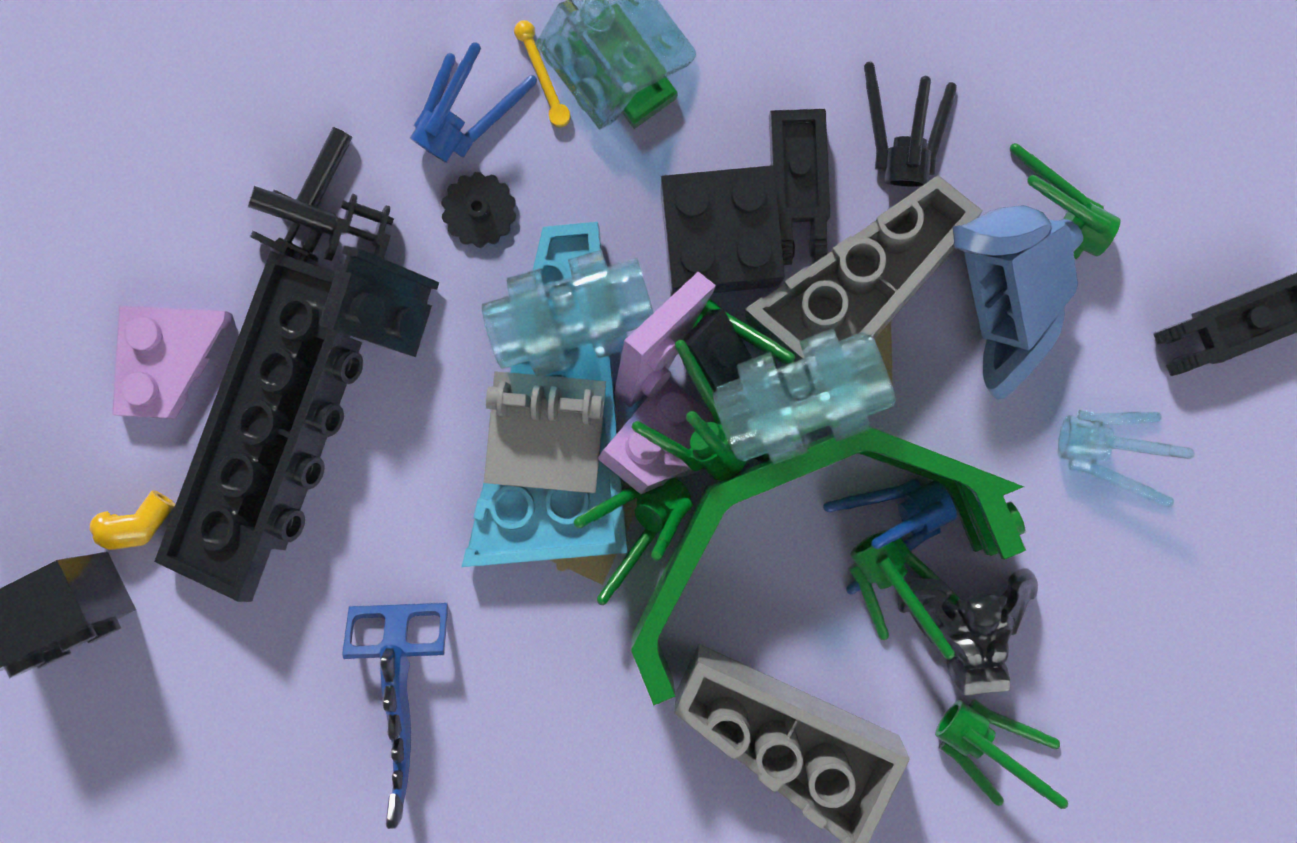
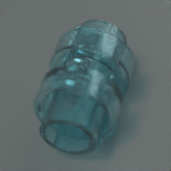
M601 249L568 259L572 277L549 284L542 268L507 277L509 296L482 304L485 328L500 368L505 369L529 362L535 375L540 377L570 368L571 360L568 350L592 343L598 359L621 353L624 340L628 337L627 332L636 330L654 313L638 258L607 266Z
M832 328L799 341L804 359L778 368L772 352L737 364L740 378L718 386L716 392L713 393L718 416L736 458L746 461L768 453L775 465L808 453L804 435L831 426L834 437L838 442L871 430L867 416L893 407L896 401L890 378L872 334L862 332L838 341L836 333Z

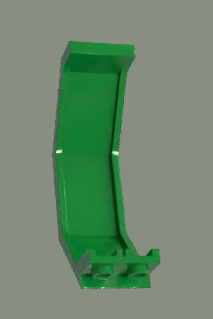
M867 425L842 429L774 457L768 462L765 461L745 469L728 480L716 481L707 485L632 633L631 652L653 706L676 697L673 675L659 644V636L724 513L734 504L858 453L924 478L940 482L948 491L973 551L983 550L985 555L989 556L999 553L1001 559L1005 560L1026 551L1020 535L1025 533L1023 519L1016 506L1011 501L1006 503L1004 495L1021 489L1024 486Z

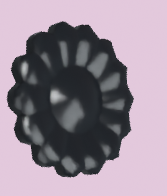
M474 172L471 177L467 175L460 176L457 184L448 186V196L442 199L441 205L445 209L442 214V220L449 225L448 232L450 235L459 237L460 242L464 245L473 243L476 247L482 248L487 243L497 244L501 236H506L510 233V224L516 220V213L513 211L516 206V200L509 195L510 188L506 183H499L495 175L491 174L485 177L482 172Z

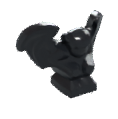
M1027 568L1019 569L1008 578V588L1001 596L979 594L966 600H958L957 605L946 601L953 592L941 580L917 579L908 582L907 584L955 652L952 659H947L946 665L964 695L1010 691L1009 671L1005 664L1009 653L1008 641L1011 635L1017 633L1029 600L1037 596L1038 582L1034 573ZM899 595V611L902 613L910 612L922 633L928 638V640L931 643L934 644V642H932L930 637L927 635L925 630L922 628L918 620L915 618L913 613L910 611L908 606L905 604V602Z

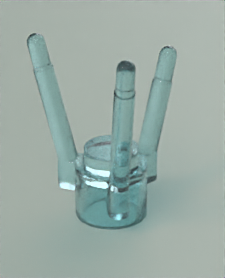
M1079 410L1077 416L1068 415L1065 417L1058 439V456L1062 459L1070 460L1069 470L1089 473L1166 507H1171L1174 504L1172 497L1101 466L1096 462L1098 460L1107 461L1113 449L1184 459L1193 458L1195 452L1187 447L1114 436L1113 428L1104 426L1159 422L1162 418L1159 412L1093 413Z

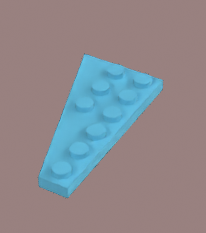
M598 221L546 226L542 228L527 291L529 295L521 328H518L514 345L515 353L510 373L606 381L600 444L601 454L618 433L600 226ZM599 461L596 493L488 484L483 482L481 495L477 499L473 516L475 520L469 545L465 550L461 568L628 553L624 505L583 528H576L574 526L575 518L622 492V478Z

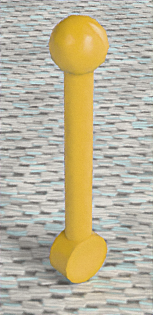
M521 20L515 25L514 35L524 43L551 108L549 110L550 122L555 127H565L570 122V111L567 106L560 104L533 39L535 35L534 25L527 20Z

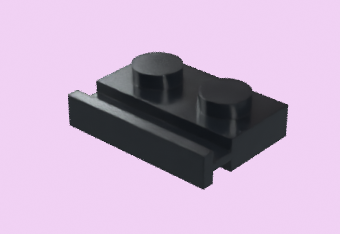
M344 245L342 254L346 255L342 271L336 270L319 325L405 355L416 357L432 305L427 304L431 289H438L439 282L362 249Z

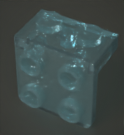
M566 0L558 4L535 43L547 64L555 70L575 97L578 105L588 114L599 130L616 121L636 92L689 66L696 57L694 47L658 0Z

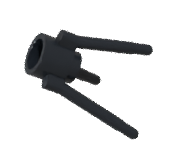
M871 61L866 62L864 65L866 89L876 146L875 170L885 171L884 182L886 184L901 187H921L929 182V175L935 174L936 155L950 114L957 85L954 82H949L946 85L927 143V139L923 138L931 79L929 76L921 77L911 136L895 137L893 147L888 148L875 65Z

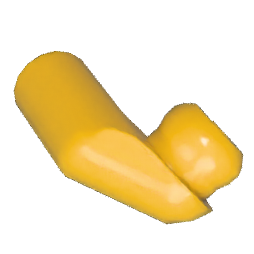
M151 490L135 514L118 516L117 514L110 515L108 511L101 512L91 520L89 530L93 535L94 542L108 550L142 546L151 540L176 504L166 495Z

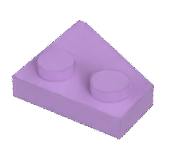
M697 272L624 340L614 394L630 408L644 394L649 398L656 395L668 381L671 375L668 369L678 354L675 348L676 341L683 340L692 330L716 286L700 272Z
M119 306L112 415L176 419L189 396L188 390L191 383L201 376L210 360L206 356L221 330H227L231 324L232 313L217 310Z
M668 379L656 395L651 398L647 397L597 459L636 491L643 494L663 486L669 479L674 477L683 478L695 472L681 459L632 430L633 422L640 421L690 449V439L695 430L686 419L687 413L690 411L696 412L706 423H715V420L707 409Z

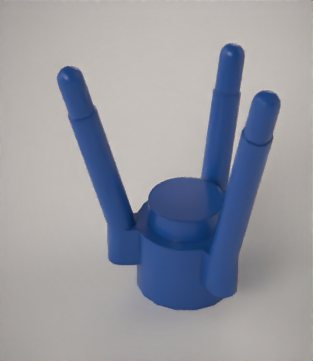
M473 42L469 46L443 94L456 59L452 53H448L445 56L424 109L413 125L416 128L410 136L413 142L446 163L453 152L464 158L472 144L537 83V78L534 75L528 76L465 134L460 132L465 122L452 113L450 109L480 53L481 47L477 42Z
M916 478L900 486L844 497L843 499L826 502L823 505L824 511L830 513L903 498L905 501L898 504V512L903 522L874 538L871 544L875 549H880L904 535L912 533L904 541L908 549L912 551L925 540L940 534V527L957 518L954 503L940 482L933 481L925 486H921ZM856 580L851 582L846 588L847 593L850 595L860 590Z

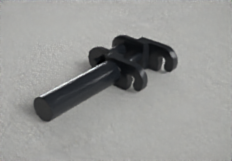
M332 127L295 200L315 207L319 206L353 138L352 136L338 128ZM273 190V192L289 197L277 190ZM292 222L284 239L280 237L274 241L255 231H252L250 237L291 258L297 252L301 254L298 260L307 262L308 258L318 262L319 258L313 252L323 232L311 229L302 248L292 243L301 226Z
M254 186L248 203L249 208L329 234V247L324 256V259L332 261L341 235L347 233L371 241V244L376 247L374 255L384 259L391 235L384 233L386 224L392 225L394 220L393 217L389 216L390 206L386 205L382 212L358 204L356 194L351 195L349 202L344 200L342 202L341 208L346 210L344 219L337 217L333 212ZM353 214L377 222L375 233L373 234L350 226Z

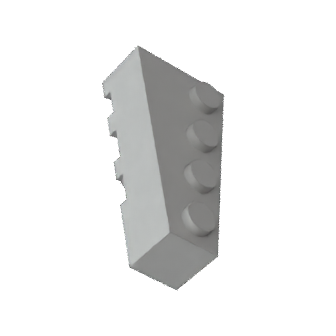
M937 175L878 216L872 224L853 237L850 235L833 247L830 253L808 268L801 269L788 278L785 284L762 299L761 297L745 308L746 322L761 334L795 355L794 363L829 392L955 249L952 228L975 220L981 215L983 210Z
M698 644L676 691L674 713L730 758L733 760L735 758L738 759L758 776L760 782L774 793L778 791L800 808L803 816L821 830L824 827L842 843H869L910 760L899 735L701 644Z

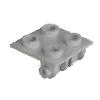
M494 371L493 387L488 386L486 393V409H491L484 483L596 493L599 465L597 458L600 455L606 381Z

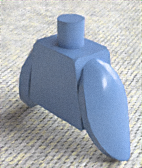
M1025 205L1001 207L987 212L973 221L952 228L954 248L964 251L982 338L987 339L983 354L982 374L984 382L990 394L997 400L1005 399L1052 349L1062 330L1065 306L1074 296L1078 287L1073 252L1083 242L1081 229L1070 220H1051L1043 212Z

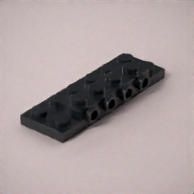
M273 251L269 253L154 561L237 602L253 601L271 549L286 550L288 542L296 540L302 533L305 525V515L300 510L307 491L316 487L323 477L325 465L320 456L327 437L335 435L342 426L344 411L340 406V402L347 384H352L358 379L363 369V357L359 353L363 342L319 325L335 272Z

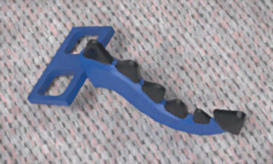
M447 603L349 606L342 651L343 659L380 658L382 704L388 721L387 733L392 742L391 758L393 760L392 794H390L388 799L387 829H396L402 819L409 777L411 719L407 693L410 662L407 657L444 655L448 616ZM433 615L440 617L439 637L435 642L410 644L407 642L408 625L411 618ZM361 618H384L383 640L377 645H352L354 623Z

